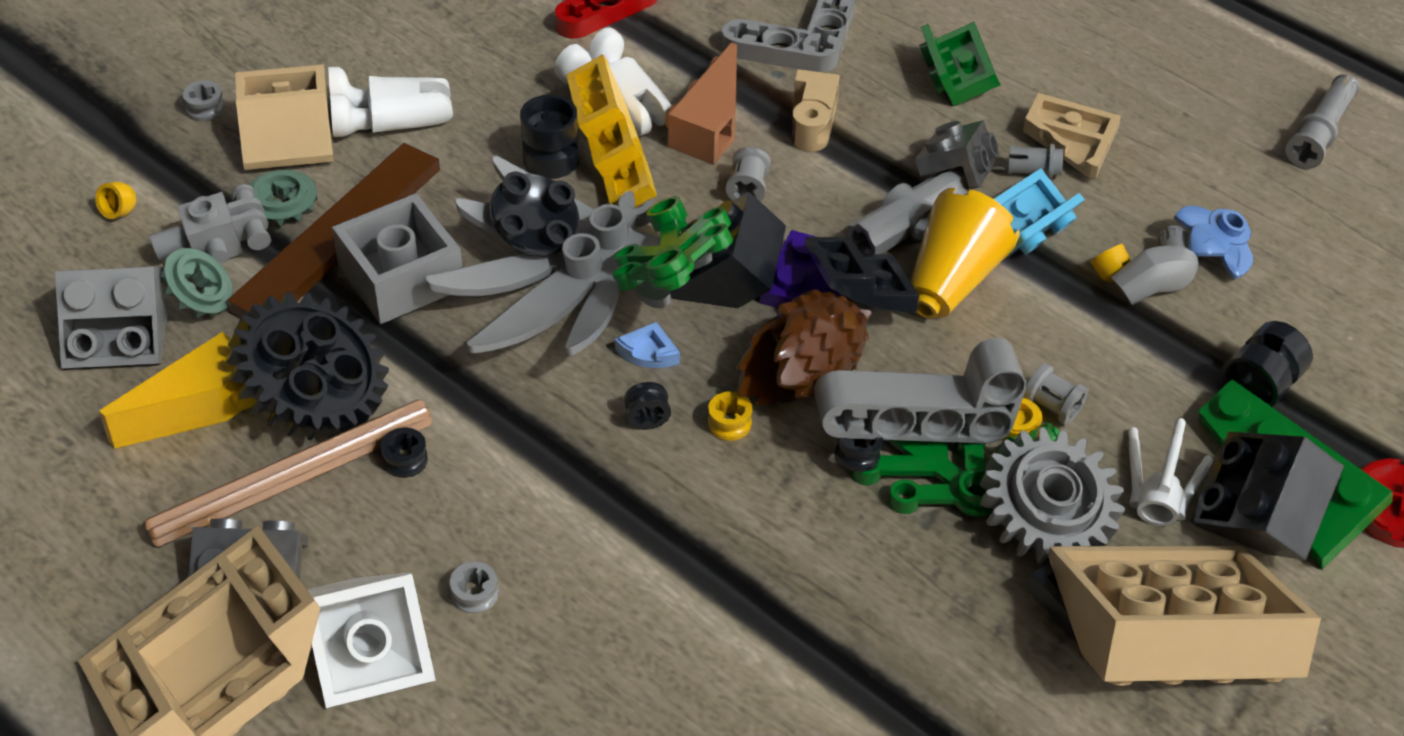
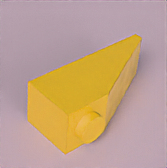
M222 331L100 409V417L109 444L116 449L226 422L241 411L252 407L256 403L253 397L239 399L237 396L244 383L232 382L229 379L235 366L226 363V359L232 350L228 346L231 338Z

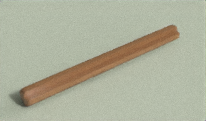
M417 399L147 518L144 521L147 535L155 547H161L192 533L193 527L210 525V519L226 518L380 449L383 437L396 428L408 427L420 431L429 427L432 423L430 411L423 400Z

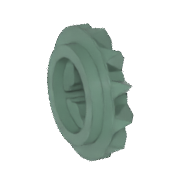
M294 170L267 172L258 176L249 184L255 191V198L259 199L262 203L268 223L274 220L280 226L283 225L285 220L289 219L300 222L302 214L313 212L314 202L318 200L317 189L313 180L307 175ZM273 194H276L277 197H281L284 200L289 199V201L281 202L278 199L274 200Z
M182 248L172 252L162 263L164 269L160 279L168 285L165 295L176 297L179 301V310L189 307L196 318L204 314L214 318L228 307L227 299L233 295L232 283L226 270L212 256L197 249ZM192 276L195 284H193L192 282H188L187 280ZM195 285L203 289L200 292L196 291Z

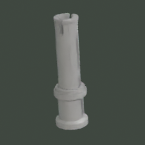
M1348 74L1336 76L1315 112L1303 117L1298 125V133L1289 139L1285 149L1287 158L1299 168L1312 169L1321 164L1326 156V148L1330 147L1338 136L1336 125L1352 99L1359 92L1360 85L1355 77L1351 76L1348 83L1343 85Z

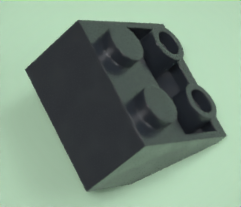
M750 192L745 193L734 201L727 200L723 202L720 206L725 208L731 220L728 230L733 238V242L727 248L712 253V261L694 269L689 274L690 279L685 285L670 291L671 298L739 308L772 289L786 225ZM695 219L688 223L687 227L684 230H682L680 235H682L698 220Z
M1228 431L1190 522L1196 527L1266 555L1306 560L1344 466L1303 436Z

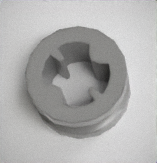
M201 80L193 82L182 93L187 115L193 120L211 121L218 118L225 110L221 87L213 81Z
M479 561L466 562L458 566L451 574L449 581L451 597L458 609L466 613H480L491 608L497 601L499 595L498 579L496 572L490 565ZM477 581L479 587L483 586V592L472 595L471 589L466 591V584Z

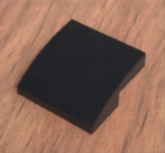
M851 237L805 238L804 246L831 289L867 306L899 312H917L919 294L892 254H861Z

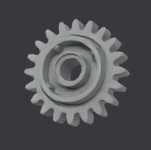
M1044 427L1039 429L1033 440L1027 432L1021 431L1014 443L1006 439L998 452L993 453L985 468L988 471H986L980 481V486L987 491L980 500V506L995 509L986 521L988 525L996 526L1002 524L1005 526V530L999 538L1001 543L1008 542L1012 538L1019 540L1017 546L1018 556L1021 557L1029 548H1033L1036 550L1037 564L1042 565L1048 557L1050 546H1106L1108 540H1111L1120 526L1117 520L1124 513L1125 507L1116 503V501L1122 495L1124 489L1117 485L1108 484L1117 472L1115 468L1100 469L1098 467L1104 455L1102 451L1095 452L1090 456L1084 453L1086 439L1081 438L1074 446L1068 444V436L1065 430H1061L1055 441L1050 440L1049 434ZM1045 492L1053 494L1058 501L1048 497Z

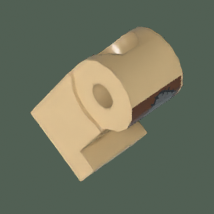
M797 69L794 84L791 141L799 150L816 152L827 146L838 104L840 75Z

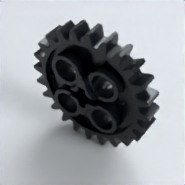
M286 292L281 302L271 295L268 296L263 307L257 303L253 304L248 315L241 317L228 342V346L232 350L226 359V363L235 366L229 377L230 381L244 383L237 395L239 399L253 397L256 400L251 410L253 415L266 410L270 413L268 426L272 427L282 420L286 422L287 435L292 436L297 427L304 428L307 440L312 441L319 429L328 439L335 436L338 430L344 432L356 425L367 422L383 401L381 397L388 388V384L383 379L389 372V368L379 364L385 355V351L370 347L377 337L376 334L362 335L359 331L364 323L363 319H357L350 323L346 319L347 307L344 306L335 313L330 310L329 298H325L320 306L314 305L310 293H305L300 303H297L290 292Z

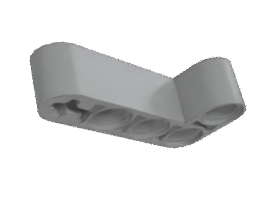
M991 338L980 342L974 347L964 376L838 370L826 373L816 381L814 396L822 427L832 437L849 439H875L883 437V440L993 443L1003 439L1013 428L1026 391L1027 382L1012 344L1005 339Z

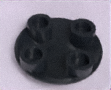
M517 171L510 172L496 187L491 196L489 204L491 222L500 237L519 251L532 255H550L560 252L565 240L577 234L579 229L580 217L574 201L575 191L571 185L564 181H554L537 174H523Z

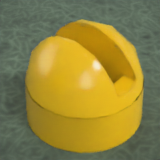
M114 181L104 183L98 187L95 194L97 209L105 218L116 219L128 215L135 209L137 197L130 185Z
M1123 243L1104 251L1090 260L1096 274L1109 283H1113L1111 279L1113 275L1131 262Z

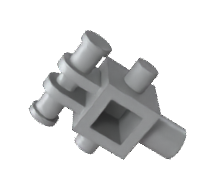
M247 184L235 187L232 191L233 202L226 203L223 192L207 197L201 196L194 201L177 206L183 224L150 235L158 260H165L172 252L178 249L193 248L209 254L222 264L229 258L244 254L240 241L247 240L248 246L253 250L266 248L271 242L270 235L266 231L268 220L264 214L261 201L255 198L253 187Z

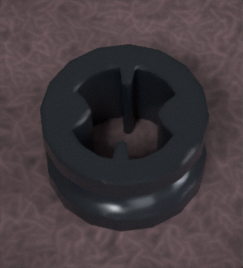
M642 382L632 386L624 395L627 420L631 426L637 429L649 430L660 427L669 420L671 407L668 403V393L661 384Z
M403 427L396 428L383 437L380 444L383 466L389 474L394 477L408 478L421 473L426 468L428 456L425 437L421 432L414 428ZM408 449L409 455L400 456V450Z
M876 437L875 439L838 438L835 458L846 469L856 472L870 471L880 461V451L884 443L883 437Z

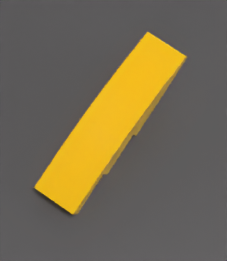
M602 54L566 74L572 101L577 108L578 126L588 139L593 163L603 177L609 204L619 206L620 197L624 193L631 191L634 193L635 207L648 199L656 197L657 193L626 103L608 60Z

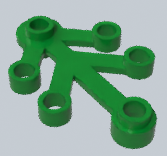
M673 196L657 202L647 210L646 214L654 230L660 232V246L630 244L621 248L613 255L618 268L613 272L612 276L620 291L631 290L643 283L644 280H648L652 288H663L664 291H672L685 285L690 279L689 274L695 268V260L706 251L707 253H716L727 248L733 242V238L728 230L731 220L725 208L719 206L706 211L699 217L696 223L680 235V232L687 227L685 219L688 216L680 197Z
M886 440L905 455H880V461L873 470L865 472L851 470L853 480L864 486L876 484L881 479V475L935 476L945 483L917 485V483L908 479L894 482L890 489L889 505L895 512L900 514L915 512L919 504H955L963 513L975 517L989 516L995 510L994 508L980 506V500L987 491L980 486L981 479L986 471H988L985 469L984 462L986 443L968 444L955 442L957 454L964 458L965 472L949 461L947 442L926 441L924 443L923 441ZM906 494L912 498L902 499L898 495Z

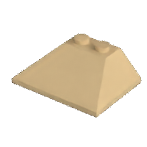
M256 526L80 658L78 662L118 736H233L245 723L271 703L284 697L289 689L303 679L321 607L262 529Z

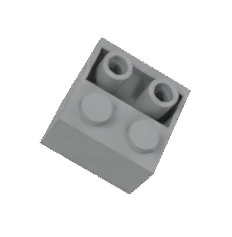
M164 267L55 271L61 369L162 363L168 319L167 295H165L167 287L160 279Z

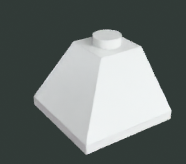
M411 572L352 578L307 589L321 607L312 641V648L326 708L436 681Z

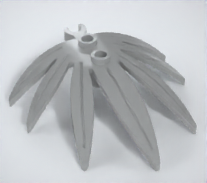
M494 155L492 158L494 169L502 181L508 173L513 171L530 174L497 155ZM628 191L620 197L619 206L605 204L593 209L574 198L580 217L579 229L577 234L565 240L560 252L550 255L522 253L456 270L428 275L425 277L427 286L431 291L442 294L484 296L513 291L549 276L470 339L466 344L468 351L471 353L505 348L538 335L569 314L593 288L574 323L565 346L566 356L575 355L600 336L616 309L620 289L612 276L613 272L618 268L613 255L621 248L630 244L660 246V237L635 230L637 227L650 223L646 212L654 205L653 201L648 199L642 207L634 208V193ZM456 198L457 210L461 216L485 231L500 236L491 222L489 203ZM706 251L695 260L694 269L712 261V253H707ZM644 280L639 286L633 288L639 299L650 307L665 308L671 303L670 291H664L663 288H652L648 280Z

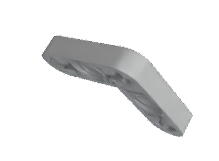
M818 0L807 30L746 19L730 20L722 27V50L724 51L732 42L737 44V59L823 73L832 71L837 67L855 16L856 0ZM835 4H839V10L833 8ZM822 26H834V27H837L838 29L827 30V29H823V28H821V27H822ZM772 44H786V45H789V47H786V48H776V47H773V46H771V45H772ZM820 46L827 47L823 52H819Z

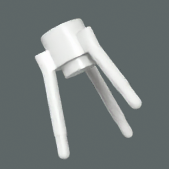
M1182 418L1177 419L1175 422L1163 471L1153 473L1144 483L1138 429L1131 427L1128 430L1132 481L1129 505L1132 508H1137V514L1142 520L1155 526H1169L1177 520H1185L1188 505L1213 463L1211 456H1205L1183 490L1179 479L1174 476L1186 425L1185 420Z

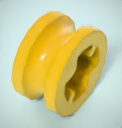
M725 391L715 395L709 402L708 428L714 436L726 441H735L745 437L752 428V403L749 398L740 397L735 391ZM734 413L735 419H727L725 414Z

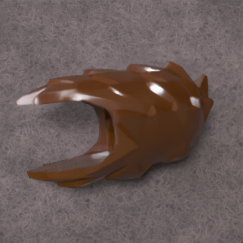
M819 290L807 291L804 295L792 299V302L779 305L780 314L764 324L751 337L748 343L751 346L736 367L737 370L741 371L737 389L738 395L740 397H756V406H765L780 401L779 403H784L796 399L815 397L814 385L822 375L831 371H852L857 368L865 342L869 339L866 325L868 324L867 320L872 316L871 311L859 309L853 304L851 299L843 295L836 296L831 292H820Z

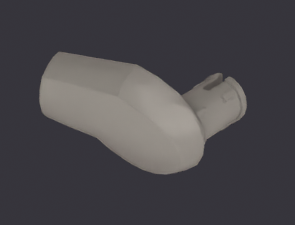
M1177 225L1168 226L1169 239H1167V232L1164 229L1161 230L1158 237L1160 246L1144 250L1111 277L1116 288L1128 303L1133 305L1157 292L1178 291L1189 285L1194 279L1199 267L1198 258L1193 251L1188 249L1189 236L1183 227Z

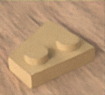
M1038 93L1025 118L1023 132L1046 148H1050V144H1055L1056 149H1063L1064 161L1088 178L1096 180L1118 131L1121 116Z

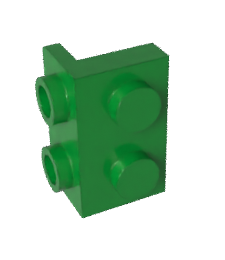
M974 21L937 39L929 24L921 27L926 42L919 44V47L928 67L934 65L936 67L929 71L938 94L947 92L953 106L1001 85Z

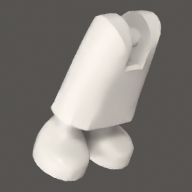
M609 27L598 32L591 41L588 51L578 44L566 47L558 56L554 67L555 75L563 83L569 86L566 74L603 54L608 60L622 93L637 135L640 137L651 131V120L658 126L665 124L666 115L672 106L671 103L633 58L624 57L621 59L624 51V39L615 29Z
M328 67L333 137H345L358 130L372 129V132L375 133L444 124L453 117L449 82L444 78L368 76V90L352 87L342 68Z

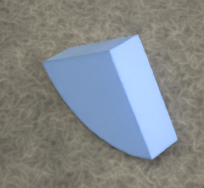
M657 322L615 338V351L622 358L635 365L647 368H666L680 364L679 350Z

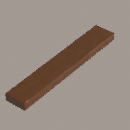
M406 143L400 145L227 299L229 312L241 318L243 315H248L253 304L257 303L263 307L268 296L272 295L281 302L286 292H290L295 300L298 301L338 264L332 227L415 194L440 171L439 158Z

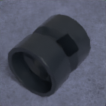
M541 95L527 101L520 110L523 165L529 173L545 176L550 179H558L569 175L576 170L579 164L576 106L572 101L558 95Z
M1280 321L1265 322L1223 365L1221 372L1223 385L1225 386L1231 380H1234L1273 407L1286 394L1290 386L1311 366L1313 360L1312 348L1307 338L1295 327Z

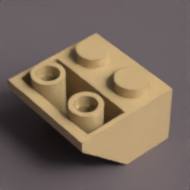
M324 64L235 72L236 107L244 170L334 161L331 108Z

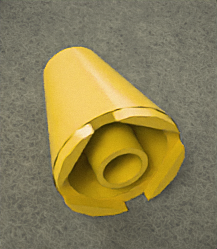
M956 187L947 188L939 193L932 205L910 281L919 294L917 313L925 318L933 319L948 316L1013 251L1020 237L1019 229L1014 233L1010 225L1014 219L1010 212L995 199L979 191L969 189L966 195L953 194Z

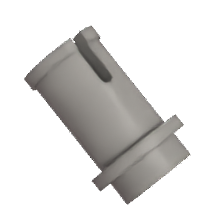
M1050 144V148L1014 147L1010 145L1008 174H1032L1041 168L1048 175L1049 179H1053V175H1062L1063 149H1056L1055 144Z

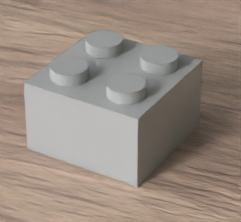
M417 193L332 227L338 266L380 324L448 296V294L431 291L427 286L425 277L463 268L461 248Z

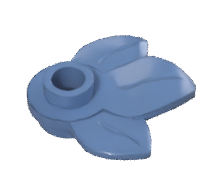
M1185 206L1175 214L1174 219L1191 230L1188 237V249L1193 251L1196 256H1220L1224 268L1233 279L1240 278L1247 273L1253 264V255L1247 244L1251 237V230L1246 219L1240 213L1229 209L1211 211L1199 206Z

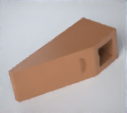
M731 42L720 56H715L708 70L699 80L695 79L691 83L687 94L680 102L670 107L665 119V126L668 128V148L714 165L735 140L737 44Z

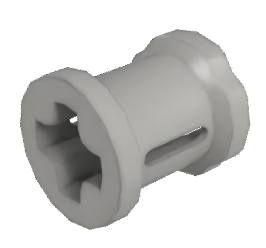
M743 147L734 153L732 159V170L734 173L728 178L725 188L728 197L732 201L747 192L754 195L760 202L764 199L766 185L763 180L769 174L771 161L766 152L760 148Z
M1044 363L1029 380L1023 398L1034 403L1037 402L1057 414L1058 421L1066 426L1077 417L1088 397L1089 388L1083 384L1075 386L1055 374L1053 366ZM1050 390H1052V391H1054L1055 393L1059 394L1062 398H1060V397H1058L1057 395L1053 394Z

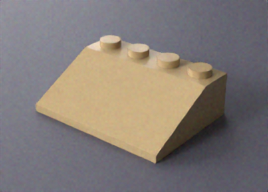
M1050 546L1048 558L1081 655L1104 682L1119 686L1130 685L1133 681H1159L1165 684L1176 685L1183 683L1184 680H1210L1216 683H1231L1234 679H1260L1267 682H1280L1284 678L1308 677L1321 618L1243 546Z

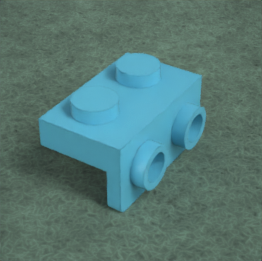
M1040 168L994 198L1013 216L1014 219L1010 225L1014 233L1018 229L1020 232L1015 248L1007 257L1021 249L1024 255L1028 254L1047 239L1043 234L1051 228L1057 234L1075 221L1077 216L1073 211L1085 201L1082 195L1078 193L1066 201Z

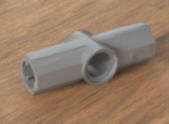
M959 167L943 170L913 188L905 183L897 185L886 195L881 207L849 225L848 237H851L861 254H882L908 237L914 241H922L932 205L939 193L947 188L955 187L956 189L953 194L966 195L970 187L965 172Z

